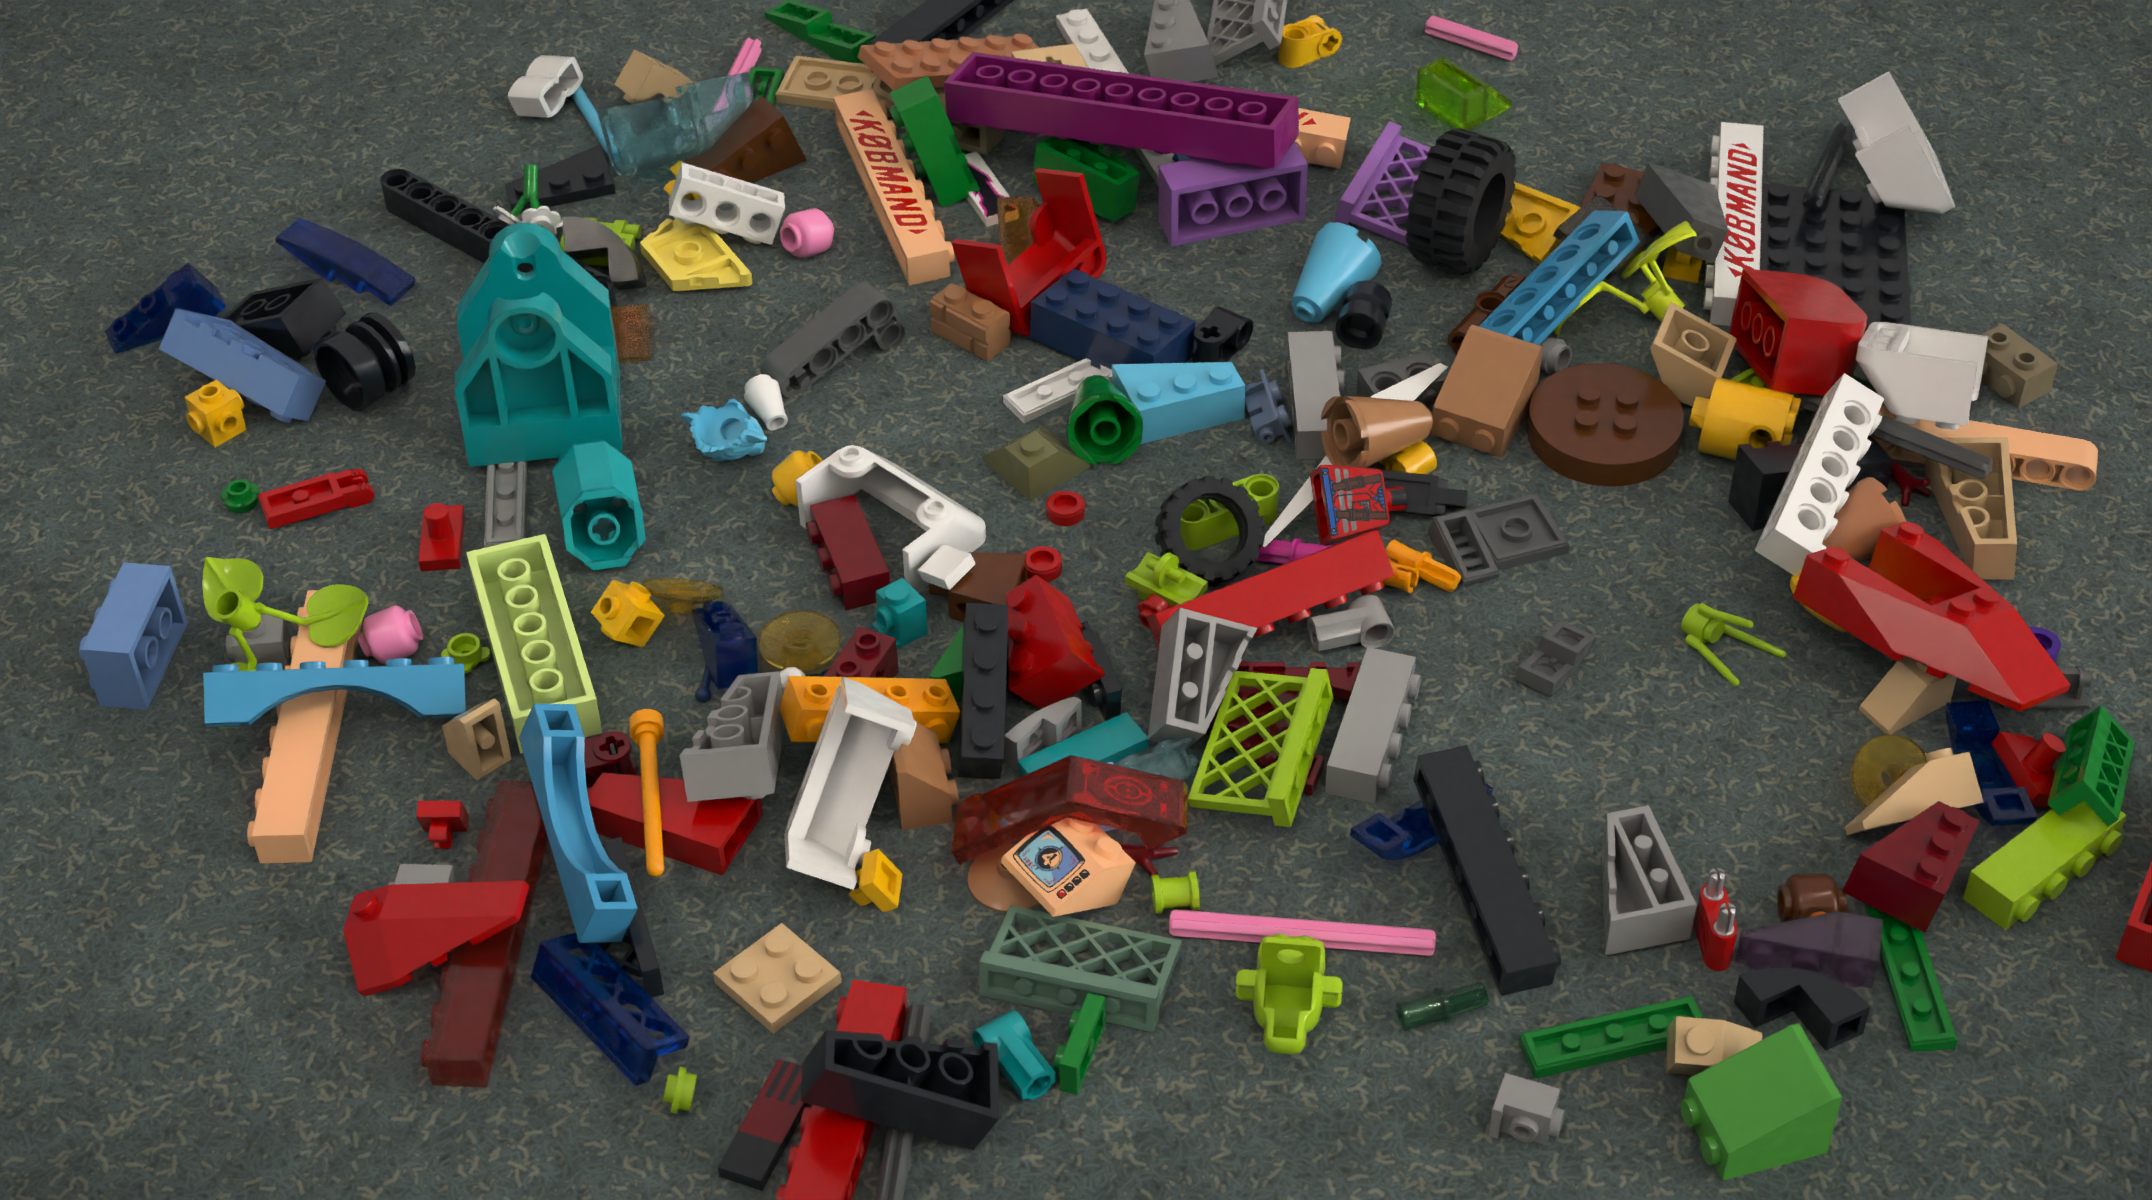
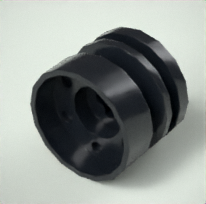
M369 312L358 321L351 323L345 332L338 331L323 340L315 347L314 351L317 369L322 379L326 380V386L341 403L353 411H363L380 400L385 395V392L394 391L415 376L416 365L407 341L397 327L386 317L374 312Z

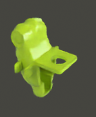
M1279 933L1262 937L1258 950L1256 970L1242 969L1236 975V997L1240 1000L1253 1001L1256 1021L1264 1029V1045L1267 1050L1282 1055L1300 1053L1306 1043V1034L1313 1030L1319 1021L1322 1007L1335 1008L1341 1004L1342 980L1338 977L1325 976L1324 942L1307 935L1288 936Z

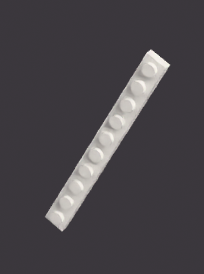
M1087 9L1072 10L1065 14L1056 15V26L1068 44H1075L1088 68L1128 73ZM1135 149L1158 186V165L1174 163L1172 159L1174 154H1157L1153 150Z

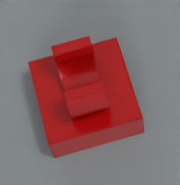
M418 801L416 818L423 830L429 832V841L434 842V849H451L453 832H468L469 815L461 801Z

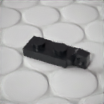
M1381 470L1385 488L1404 487L1407 495L1406 509L1390 512L1435 516L1445 515L1446 507L1466 509L1468 491L1448 489L1449 480L1439 479V476Z
M1083 621L1081 623L1083 637L1091 644L1094 650L1092 656L1096 664L1102 667L1105 673L1104 677L1088 685V694L1092 706H1099L1104 720L1107 721L1121 715L1122 687L1098 634H1093L1088 621Z

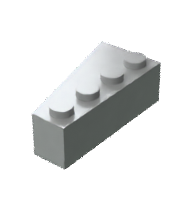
M780 671L738 675L720 699L721 708L712 710L707 717L708 727L705 730H698L692 738L693 747L685 748L679 755L687 802L734 797L759 799L767 794H774L785 724L779 711L783 695Z

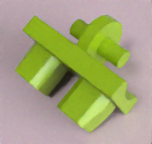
M1147 552L1138 567L1125 575V584L1136 589L1139 598L1146 600L1150 594H1154L1164 599L1171 607L1199 597L1208 590V582L1180 568L1179 558L1170 552L1164 554L1161 558Z

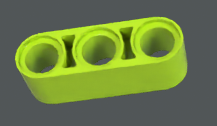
M1256 474L1232 483L1236 487L1240 485L1249 492L1247 496L1251 501L1253 499L1256 500L1260 507L1257 510L1259 517L1263 516L1265 525L1276 520L1278 516L1279 483L1274 477L1267 474ZM1199 499L1190 503L1183 511L1180 519L1181 537L1188 550H1199L1239 535L1238 524L1233 514L1223 504L1211 499Z

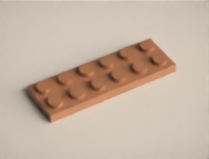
M1014 34L1012 37L989 35L986 38L977 39L960 37L959 40L935 38L932 41L926 42L905 40L903 43L876 42L875 45H861L858 58L894 91L928 75L934 88L944 87V82L972 52L1011 57L1012 51L1036 49L1039 47L1033 42L1031 37L1024 34Z

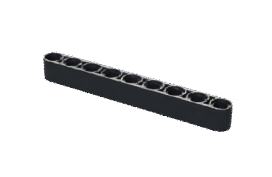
M391 169L381 175L380 182L387 211L484 264L489 258V248L493 238L499 231L510 225L408 170ZM571 257L608 289L612 318H614L618 310L612 279ZM521 263L517 268L519 271L527 273L532 271L533 266L529 263Z

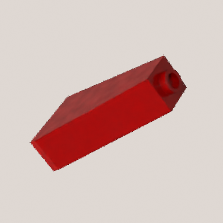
M602 773L595 784L587 788L589 806L597 834L612 839L621 837L624 843L645 849L641 776ZM658 777L663 856L723 876L763 816L761 798L746 799L744 797L687 802L684 779Z

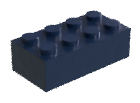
M1072 269L1031 301L1030 338L1078 360L1087 358L1091 360V365L1098 369H1101L1100 365H1103L1112 370V364L1186 363L1192 358L1194 320L1176 311L1150 302L1146 298L1120 289L1116 285L1092 277L1086 272Z

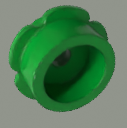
M243 479L234 480L227 485V488L223 489L221 500L225 501V506L231 512L238 514L247 513L257 506V495L260 493V490L255 483H249Z

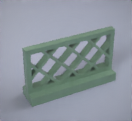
M1010 905L990 951L985 950L980 959L979 996L1072 1015L1074 1009L1081 1010L1087 993H1092L1105 997L1106 1023L1154 1033L1159 1020V1008L1181 952L1182 940L1061 915L1053 917L1050 913ZM1015 923L1034 926L1037 930L1019 935L1014 926ZM1070 933L1077 935L1079 939L1062 944L1056 936ZM1046 940L1052 948L1035 954L1029 946ZM1113 942L1120 944L1123 948L1106 953L1100 945ZM1089 949L1095 956V958L1078 963L1072 955ZM1018 950L1024 958L1006 954ZM1157 951L1167 953V956L1149 962L1143 954ZM1132 958L1139 966L1122 972L1116 966V963ZM1061 959L1067 967L1049 963ZM1105 968L1110 976L1092 972ZM1148 977L1154 985L1135 981Z

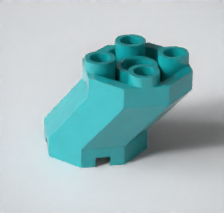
M604 439L572 443L552 469L555 497L566 551L576 556L593 571L626 566L633 553L646 540L643 513L631 460Z

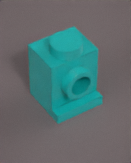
M903 577L876 591L877 609L875 610V618L877 621L871 623L872 629L875 632L896 638L897 650L928 634L926 600Z

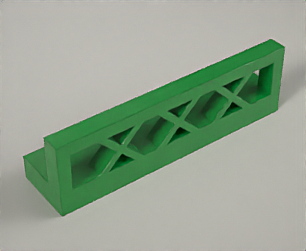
M2101 705L2067 727L2063 741L2066 750L2058 760L2048 805L2060 816L2082 801H2085L2100 819L2109 826L2119 820L2135 742Z

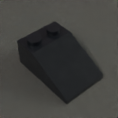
M322 277L251 292L227 313L223 319L234 322L288 357L295 356L299 359L314 351V344L320 338L334 332L337 328L335 324L346 313L326 280Z

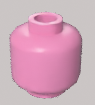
M816 208L789 214L784 219L780 230V239L783 247L798 258L826 252L831 247L834 235V226L831 220L823 211Z
M397 605L368 615L363 621V633L358 635V641L365 656H373L379 663L386 665V660L406 658L413 655L419 647V641L423 639L421 626L412 610L405 611Z

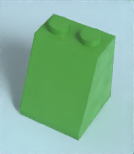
M1797 1023L1689 1078L1685 1097L1681 1100L1680 1108L1684 1122L1689 1128L1694 1127L1700 1138L1701 1152L1706 1163L1714 1165L1722 1181L1827 1153L1842 1096L1800 1023Z

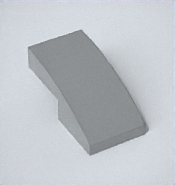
M1074 696L1058 701L1036 711L1014 726L1005 734V764L1018 770V760L1036 753L1043 745L1049 747L1074 736L1082 728L1081 700Z

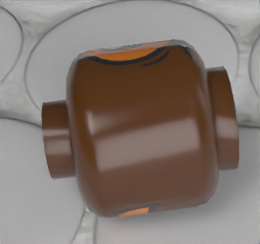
M1829 874L1791 875L1785 885L1778 888L1777 908L1781 921H1787L1790 928L1797 932L1832 930L1836 926L1839 915L1846 914V894L1842 892L1843 888H1837L1834 879Z

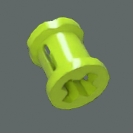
M1188 871L1187 876L1160 878L1158 874L1151 875V895L1154 914H1162L1163 909L1190 907L1192 911L1199 910V887L1196 871Z

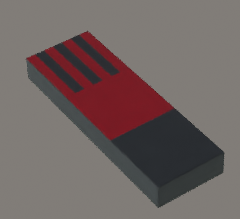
M781 1059L777 1060L718 1166L719 1177L763 1191L801 1121L804 1108L809 1106V1103L801 1101L802 1066Z

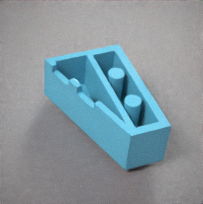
M1232 362L1112 364V383L1138 408L1143 421L1141 444L1244 419L1245 384Z

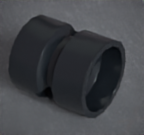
M1367 280L1356 282L1349 287L1335 328L1338 338L1344 345L1367 350L1379 344L1386 327V320L1392 308L1390 292L1384 286Z

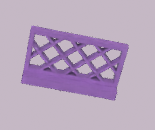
M1389 121L1341 197L1334 222L1346 225L1353 223L1408 246L1405 237L1407 231L1399 229L1397 225L1406 223L1409 214V200L1412 199L1413 194L1402 195L1398 188L1411 187L1413 189L1415 180L1418 179L1419 175L1414 176L1411 169L1421 167L1428 157L1427 153L1430 147L1400 136L1402 126ZM1400 150L1411 153L1416 158L1404 159ZM1400 170L1404 176L1403 178L1392 179L1388 172ZM1389 190L1392 197L1380 199L1376 192ZM1399 206L1403 213L1390 215L1386 208ZM1377 210L1380 217L1372 218L1362 214V212Z

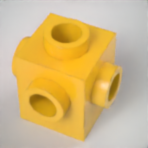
M217 379L185 396L189 411L186 414L188 424L195 433L201 435L212 446L217 447L247 430L242 414L244 403L241 396L236 390H229Z
M612 580L591 611L602 625L600 629L607 637L638 647L646 645L665 616L650 599L651 593L649 590L633 581L630 584H625Z

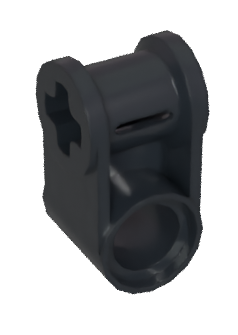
M1217 306L1214 308L1210 315L1194 329L1193 335L1197 346L1192 354V363L1227 362L1249 342L1254 327L1253 321L1223 307Z

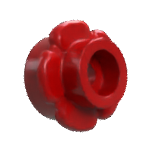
M1150 594L1146 600L1137 604L1138 611L1140 612L1138 619L1145 627L1151 629L1146 616L1171 606L1161 597Z

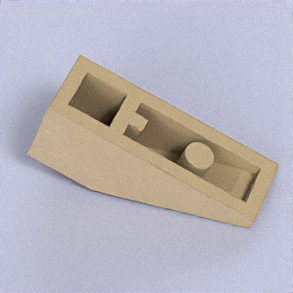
M1945 748L1926 753L1927 762L1912 766L1845 826L1847 835L1910 821L1938 801L1959 809L1983 803L1970 752L1953 755L1951 748Z

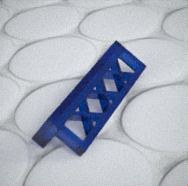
M576 932L540 942L531 978L635 1086L651 1080L658 1056L687 1048L690 1036L597 943H579ZM579 948L589 959L572 955L569 951ZM591 974L608 978L615 985L597 981ZM618 1001L636 1005L642 1012L624 1008ZM645 1028L662 1032L666 1037L655 1040Z

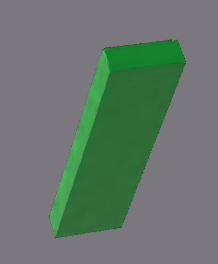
M1865 903V912L1910 1052L1956 1049L1957 1037L1921 930Z
M1687 996L1521 1033L1518 1043L1534 1079L1665 1050L1667 1049V1027L1676 1016L1703 1018L1693 996Z

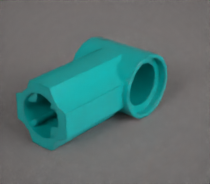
M1012 1010L972 1031L975 1047H980L983 1042L998 1043V1069L1022 1100L1031 1099L1033 1101L1046 1094L1048 1089L1056 1082V1072L1034 1046L1029 1028L1017 1011Z

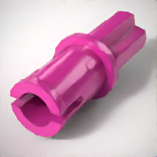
M1295 538L1293 541L1273 539L1266 547L1262 546L1259 548L1258 553L1260 554L1257 560L1259 562L1286 564L1333 545L1325 546L1302 543L1300 538Z

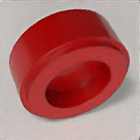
M1072 491L1056 492L1046 501V516L1050 522L1058 526L1075 525L1085 516V501L1081 495Z
M1038 546L1025 553L1028 579L1037 575L1044 581L1051 582L1061 575L1062 556L1054 548Z

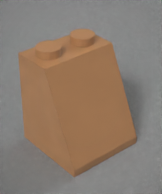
M1471 324L1433 405L1431 435L1502 457L1529 415L1531 397L1538 387L1543 346Z

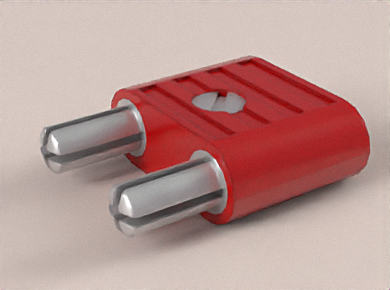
M1715 868L1711 869L1708 882L1701 887L1694 918V930L1704 963L1709 969L1714 971H1724L1730 967L1738 932L1735 920L1736 909L1730 903L1727 891L1723 887L1725 872L1720 868H1717V871H1715Z

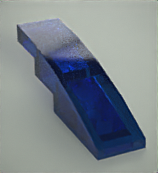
M299 218L275 238L277 244L326 280L332 282L335 278H338L359 294H362L367 289L389 306H392L414 287L416 278L359 242L327 227Z

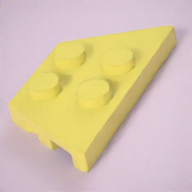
M667 218L659 225L655 232L650 233L640 242L641 254L673 291L744 287L753 284L752 273L720 236L708 226L695 222L693 224H686L677 219L672 221Z

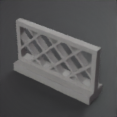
M1214 0L1207 41L1215 66L1261 42H1264L1269 50L1280 45L1287 0Z

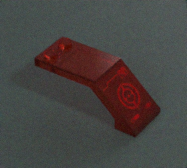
M1070 755L982 795L979 793L973 794L964 799L957 807L951 853L959 865L1065 818L1137 833L1146 849L1150 850L1187 834L1188 787L1183 780Z

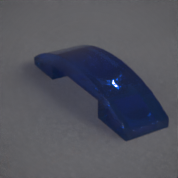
M1989 701L1946 702L1945 713L1954 755L1970 752L1984 801L1974 805L1978 813L1992 826L2033 824L2036 822L2037 815L2025 787H2016L2013 778L1991 744L1999 734L2000 727Z
M1484 783L1488 796L1492 795L1493 787ZM1421 800L1390 818L1385 817L1379 812L1351 828L1349 834L1385 860L1408 858L1438 843Z

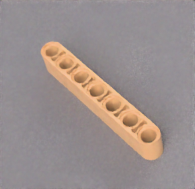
M1881 405L1878 413L1895 420L1896 415L1890 413L1886 406ZM1920 419L1917 424L1904 423L1940 438L2008 437L2011 478L2014 480L2078 491L2089 489L2096 481L2098 450L2093 443L2087 440L1969 420L1967 426L1960 425L1957 430L1939 428L1935 426L1936 421ZM1873 437L1891 458L1925 464L1926 457Z

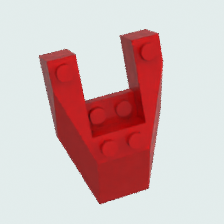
M1902 522L1882 529L1869 568L1850 558V554L1847 551L1837 547H1828L1806 555L1793 598L1891 659L1902 661L1905 656L1928 665L1926 673L1940 679L1946 678L1947 674L1967 681L1970 683L1968 691L2019 712L2068 692L2071 684L2017 610L1942 543L1924 533V529L1921 526L1911 522Z

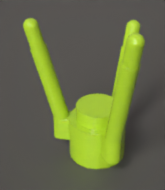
M1696 603L1691 606L1682 620L1681 630L1688 635L1685 643L1695 648L1733 686H1738L1739 680L1703 643H1715L1725 633L1777 657L1784 658L1786 656L1784 650L1725 624L1727 622L1745 628H1752L1753 622L1751 620L1715 610L1704 603Z

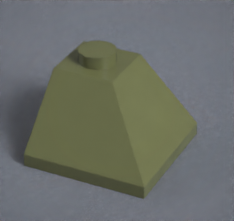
M1044 424L983 456V461L1029 501L1090 468L1089 463L1079 458L1066 442Z

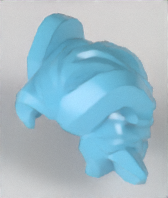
M734 398L729 399L724 407L718 409L713 406L707 407L702 405L698 412H684L681 414L684 421L691 424L690 431L693 433L692 437L695 440L696 448L701 450L704 456L712 458V461H733L747 454L750 456L760 455L764 451L767 437L764 435L761 426L755 418L747 413L743 405Z

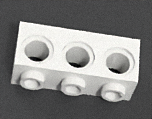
M681 163L669 198V215L674 216L678 221L686 224H693L694 222L702 224L720 234H727L728 232L736 234L754 244L763 242L772 245L785 210L784 193L686 163ZM695 193L700 197L696 200H687L683 196ZM724 203L734 206L726 211L718 208L719 205ZM759 213L768 216L766 219L760 221L751 218L755 214Z

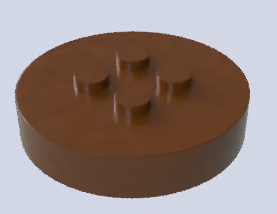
M1581 364L1562 369L1550 375L1536 388L1529 406L1527 436L1530 446L1537 457L1549 468L1569 479L1597 486L1632 485L1656 477L1674 462L1680 450L1684 412L1679 399L1673 391L1648 373L1618 364Z

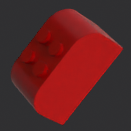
M1743 268L1729 334L1737 338L1734 347L1770 389L1780 392L1825 395L1844 373L1853 378L1858 363L1856 361L1858 343L1866 330L1867 315L1841 288L1829 281L1797 273Z

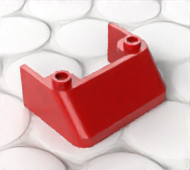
M1042 168L1034 171L1043 201L1034 211L1029 221V228L1034 243L1008 266L1001 245L955 239L951 242L966 290L1010 313L1009 329L1017 335L1030 337L1031 301L1068 272L1076 269L1098 278L1105 269L1106 252L1083 173Z

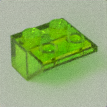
M1443 56L1418 69L1415 103L1454 128L1470 130L1512 107L1510 99Z

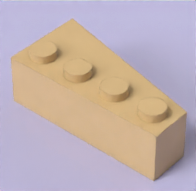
M2008 437L1943 438L1989 456L1993 460V469L1985 479L1976 478L1928 458L1925 461V474L1930 480L1931 488L1963 560L1981 579L2014 580L2017 537Z

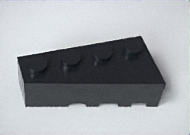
M1872 436L1867 438L1871 441L1868 451L1856 463L1860 467V471L1850 486L1846 487V492L1858 481L1866 477L1875 478L1888 489L1894 460ZM1805 438L1798 439L1794 445L1783 446L1779 441L1766 442L1763 448H1753L1751 444L1738 445L1728 502L1752 531L1765 528Z
M826 1030L802 1062L801 1101L974 1150L999 1120L998 1043L983 1042L980 1047L964 1046L962 1040L946 1039L942 1045L922 1043L921 1037L904 1036L901 1041H887L883 1038L882 1034Z

